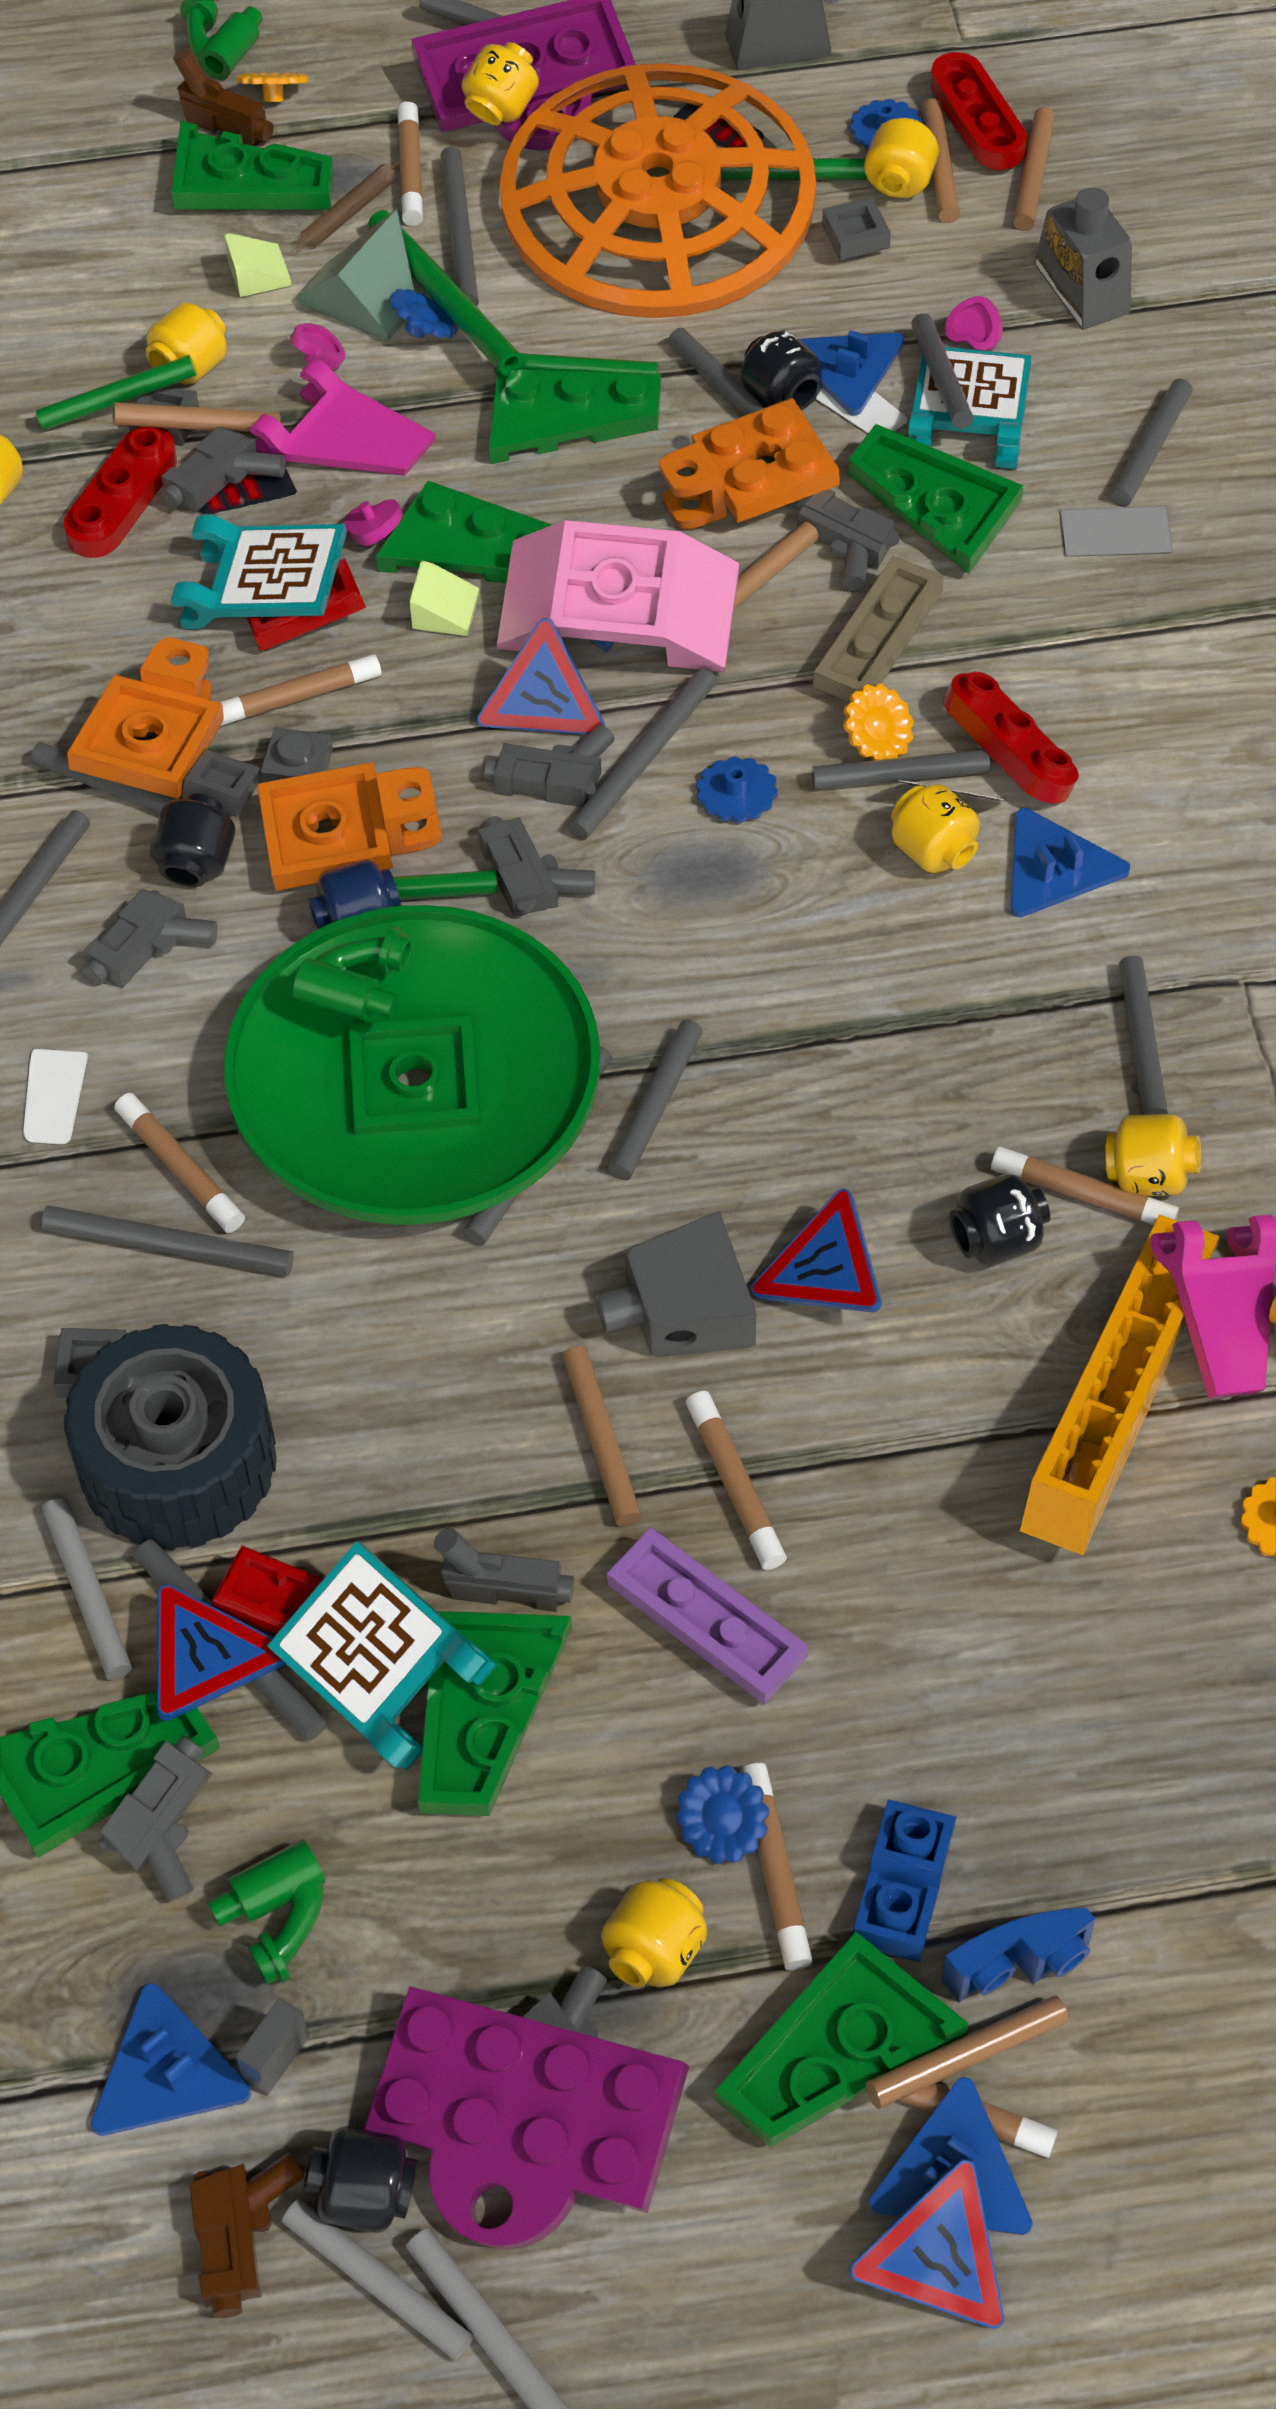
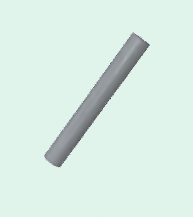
M62 1497L51 1499L42 1506V1512L106 1678L108 1680L123 1678L132 1671V1666L67 1499Z
M299 2198L288 2208L282 2219L284 2225L454 2361L463 2356L474 2339L470 2332L338 2227L321 2221L317 2211L304 2200Z
M425 2228L413 2236L406 2244V2249L529 2409H567L561 2398L429 2228Z

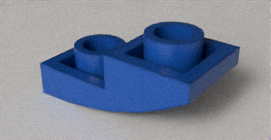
M888 1799L873 1850L870 1871L854 1924L853 1934L857 1932L884 1954L921 1962L951 1844L956 1816Z
M1087 1908L1060 1909L1037 1913L990 1929L945 1955L941 1981L960 2003L976 1990L982 1996H985L998 1989L1015 1972L1016 1967L1013 1965L1014 1963L1019 1966L1033 1985L1050 1972H1053L1056 1977H1062L1075 1969L1089 1955L1090 1948L1088 1945L1095 1917Z

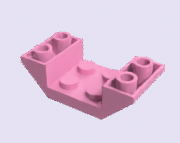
M570 520L561 521L513 540L497 648L498 650L520 652L538 622L542 618H550L553 620L561 637L666 647L668 667L696 670L705 668L709 671L725 672L739 575V562L680 531Z

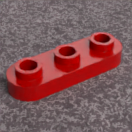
M950 52L939 56L931 67V91L936 99L941 102L943 110L975 159L981 165L992 170L1000 171L1017 166L1025 156L1026 131L980 61L974 56L962 52Z
M139 427L131 430L122 438L64 518L63 524L67 543L74 553L88 558L102 557L113 552L120 545L163 486L162 475L171 467L175 468L177 465L174 439L168 431L158 427Z
M978 671L961 673L954 676L943 698V705L946 711L1024 792L1046 803L1058 804L1065 802L1079 778L1078 770L1069 754L1058 748L1038 728L1034 719L1028 713L1022 711L999 688V684L993 677Z

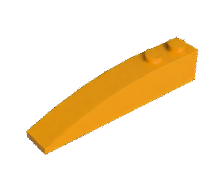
M1160 1214L1158 1215L1032 1479L1020 1532L1084 1555L1143 1425L1186 1323L1175 1282L1169 1271L1156 1259L1151 1248V1235L1174 1232L1172 1224L1179 1221ZM1202 1230L1204 1235L1202 1259H1212L1220 1236Z

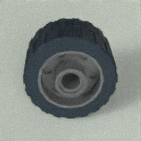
M186 1324L183 1326L153 1325V1328L141 1331L136 1329L124 1334L121 1339L112 1344H106L78 1372V1378L74 1386L69 1389L66 1399L67 1413L64 1415V1431L87 1503L94 1515L99 1516L104 1521L105 1527L116 1535L121 1534L128 1538L131 1543L137 1545L153 1539L163 1550H175L178 1547L190 1546V1548L206 1545L207 1541L217 1537L222 1538L233 1532L238 1524L243 1520L247 1521L257 1510L256 1506L262 1498L266 1497L271 1487L272 1473L276 1471L277 1455L274 1446L276 1442L261 1377L257 1369L253 1368L249 1363L248 1356L238 1346L234 1347L227 1342L226 1337L214 1331L209 1333L200 1330L198 1326Z

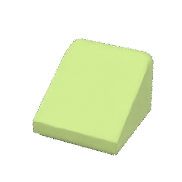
M224 234L227 261L240 297L292 286L277 243L237 234Z
M421 561L410 598L412 629L468 636L480 595L479 588L433 563Z

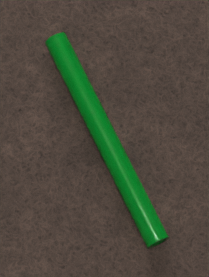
M386 210L375 212L369 219V230L390 213ZM401 226L411 276L502 375L509 376L512 372L519 370L523 364V356Z

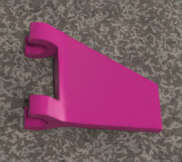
M312 359L300 372V377L309 381L300 391V396L315 406L289 433L274 417L262 414L250 427V432L259 437L255 441L257 452L284 455L285 462H298L403 476L424 455L436 438V433L349 387L327 364L318 359Z
M1272 1214L1252 1216L1248 1218L1250 1226L1227 1229V1242L1230 1250L1236 1257L1202 1259L1204 1235L1197 1220L1176 1222L1172 1224L1174 1232L1151 1235V1248L1154 1256L1169 1271L1175 1282L1209 1399L1255 1394L1265 1390L1270 1335L1269 1314L1272 1306L1276 1266V1219Z

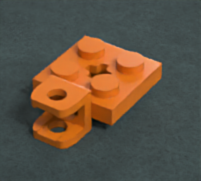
M793 398L691 435V445L667 454L659 462L660 474L670 487L663 493V504L679 529H694L726 518L727 507L737 523L840 485L838 466ZM772 456L775 461L766 464L764 460L757 458ZM691 467V476H681L677 472L682 468ZM689 500L700 503L697 508L691 510L681 507L682 503Z
M166 637L152 648L141 666V681L114 674L67 752L69 770L179 799L183 791L184 779L204 750L208 749L224 721L223 703L211 700V683L209 680L203 679L209 666L207 647L173 637ZM176 656H184L189 659L187 663L182 665H174L169 662L171 658ZM148 732L156 733V738L151 740L135 739L145 737Z
M374 762L257 784L271 874L276 891L316 884L319 876L325 870L363 859L374 861L380 870L394 869L391 856L425 850L435 846L442 840L430 772L424 768L410 767L376 773ZM408 788H415L421 792L418 797L399 798V794ZM324 819H330L331 824L337 826L334 830L327 833L313 832L319 828V821ZM422 819L427 822L422 829L416 831L405 827L406 823Z

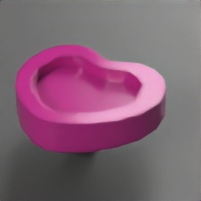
M983 296L968 298L959 303L949 314L945 325V332L950 340L957 343H970L974 349L982 351H992L1001 340L1003 331L998 309L991 300Z
M312 323L298 324L290 335V341L293 346L306 354L304 360L307 363L312 359H318L327 364L331 369H338L346 358L345 351L338 339L328 329Z
M385 500L376 505H370L368 501H364L347 514L344 519V525L354 542L363 546H369L380 541L395 529L402 519L403 511L396 500Z

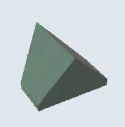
M397 209L328 261L298 294L299 303L385 341H389L407 321L399 317L397 311L390 306L391 301L389 297L396 289H411L414 291Z

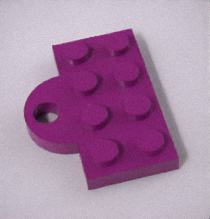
M567 0L411 38L412 54L441 133L484 122L466 107V96L462 91L463 77L484 46L490 44L505 46L507 42H512L524 48L532 56L533 62L531 66L539 77L536 92L519 119L509 123L501 122L497 126L493 125L497 132L510 143L528 117L551 96L577 81L600 72L636 65L611 0ZM627 84L605 88L581 97L559 110L558 113L575 117L583 109L592 105V95L627 87ZM538 128L523 148L551 150L560 133Z
M409 1986L365 2130L395 2135L406 2144L432 2151L429 2167L430 2187L437 2208L445 2220L457 2232L477 2244L494 2249H517L534 2244L551 2234L570 2212L577 2193L648 2213L689 2066L683 2061ZM490 2188H506L513 2202L509 2219L500 2227L494 2229L483 2228L476 2218L475 2211L479 2197Z

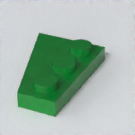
M180 121L171 190L174 209L311 210L331 208L334 167L331 156L276 143L260 148L244 144L242 142V135L223 131L220 138L199 133L197 124Z
M519 369L512 372L509 376H504L498 370L489 443L490 465L509 461L510 452L536 447L539 455L558 451V443L586 437L588 440L597 443L658 430L661 374Z
M878 424L873 426L848 460V475L968 574H970L1022 501L1023 485Z
M427 481L375 556L377 572L397 573L399 566L419 568L421 561H427L448 572L481 573L486 582L507 583L513 540L549 527L552 524Z
M437 1611L456 1630L482 1649L498 1665L480 1686L473 1681L471 1683L467 1682L446 1662H443L429 1679L418 1797L420 1813L490 1816L572 1629L571 1616Z
M157 1691L100 1705L96 1713L56 1722L55 1718L52 1717L29 1723V1730L1 1736L0 1798L36 1857L39 1858L114 1813L128 1793H134L155 1764L156 1760L154 1757L165 1741L175 1745L182 1734L205 1750L198 1762L219 1750L220 1746L216 1735L198 1708L170 1721L160 1719L157 1715Z
M855 1932L715 2090V2101L769 2147H773L867 2092V2081L939 2049L963 2036L968 2031L969 2023L860 1934Z

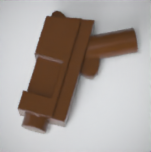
M185 48L174 55L173 61L184 78V81L177 87L188 123L197 124L198 127L214 133L220 130L222 132L226 131L242 135V142L252 146H256L260 141L267 142L271 138L274 126L272 122L266 120L263 103L224 89L217 81L208 79L191 48Z
M290 2153L284 2155L249 2181L243 2163L214 2174L204 2171L197 2172L194 2176V2181L189 2183L194 2231L198 2241H200L203 2274L199 2275L201 2298L205 2307H212V2316L214 2318L237 2316L243 2312L242 2301L261 2297L254 2231L264 2232L270 2229L272 2221L267 2204L305 2178L303 2171Z

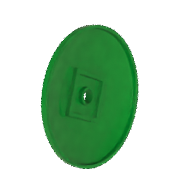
M402 905L379 908L332 922L291 945L268 965L246 992L230 1026L224 1055L225 1088L233 1121L241 1139L265 1171L292 1193L324 1210L352 1219L393 1225L429 1224L473 1215L499 1205L536 1183L562 1159L582 1132L593 1108L600 1077V1040L597 1023L588 998L568 967L541 942L515 926L478 912L434 905ZM392 926L401 928L403 934L412 936V954L403 972L395 970L391 973L382 972L379 970L378 961L346 969L377 978L379 980V989L399 995L398 1007L393 1018L390 1019L372 1013L370 1018L364 1021L294 999L293 987L295 977L301 963L306 958L315 960L327 950L342 944L385 937ZM411 1069H421L431 1075L425 1083L418 1086H408L398 1080L404 1072Z

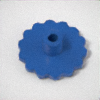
M886 99L883 102L874 100L869 105L860 106L859 113L852 115L850 132L854 135L855 142L862 144L868 150L875 132L884 122L894 118H911L921 123L922 120L917 117V110L908 108V104L905 102L896 103L893 99Z
M396 289L389 297L391 301L390 306L397 311V315L407 320L405 325L406 331L415 337L423 338L425 334H433L439 338H443V336L452 338L459 329L441 307L424 293H416L411 289Z
M733 756L727 761L717 760L713 763L712 768H705L702 771V779L696 783V789L699 792L697 800L698 803L705 806L707 814L717 816L722 822L732 820L742 823L747 819H758L762 812L771 810L773 806L772 801L778 796V790L775 787L776 777L769 774V768L766 765L757 764L755 759L752 758L741 760L739 757Z
M724 1765L719 1769L713 1766L704 1768L700 1776L694 1775L688 1779L687 1789L678 1796L680 1810L676 1814V1820L682 1826V1839L686 1843L692 1844L696 1856H708L715 1864H721L725 1860L732 1863L743 1860L745 1854H752L758 1849V1839L765 1837L768 1828L765 1820L769 1816V1807L762 1802L764 1796L763 1789L752 1784V1778L747 1772L737 1773L733 1766Z

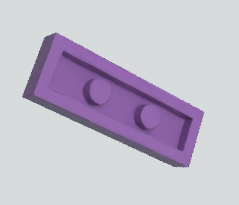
M652 1527L641 1536L607 1573V1586L763 1705L771 1699L808 1657V1645Z

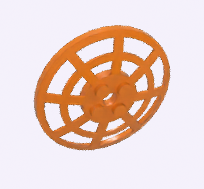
M667 63L630 65L603 71L571 84L551 96L528 117L515 134L504 158L500 178L502 217L509 238L522 260L541 280L566 297L591 308L622 316L646 318L688 316L714 310L744 298L768 283L790 262L802 245L813 219L816 198L814 161L804 136L792 118L771 98L751 85L721 72L690 65ZM648 81L689 82L719 89L721 92L710 97L706 94L683 88L650 87ZM627 84V91L618 92L600 99L583 109L575 117L558 113L559 110L581 97L605 88ZM654 100L681 101L697 105L700 108L686 120L657 116ZM745 100L765 113L784 131L793 144L795 151L764 148L760 137L752 125L733 107ZM629 103L633 105L636 119L622 124L613 131L591 122L611 109ZM721 117L739 133L747 147L717 148L712 138L705 131ZM542 128L560 133L549 154L547 179L516 190L515 176L519 155L536 130ZM575 138L598 147L594 166L566 173L562 172L566 153ZM654 167H662L670 172L661 177H653L646 171ZM752 167L751 184L741 203L720 189L721 168ZM768 167L799 170L800 172L798 200L789 223L781 234L756 215L767 191ZM595 186L598 198L606 209L593 224L575 208L567 193ZM551 198L553 207L561 220L575 235L583 239L566 265L553 257L536 240L523 219L521 209ZM709 207L726 218V220L709 231L691 238H683L681 225L699 217ZM624 221L643 228L660 229L662 242L634 241L613 234ZM741 230L765 249L757 259L736 272L709 283L692 286L687 258L719 247L735 237ZM601 250L609 254L632 260L666 261L670 289L643 290L623 288L597 281L585 275Z

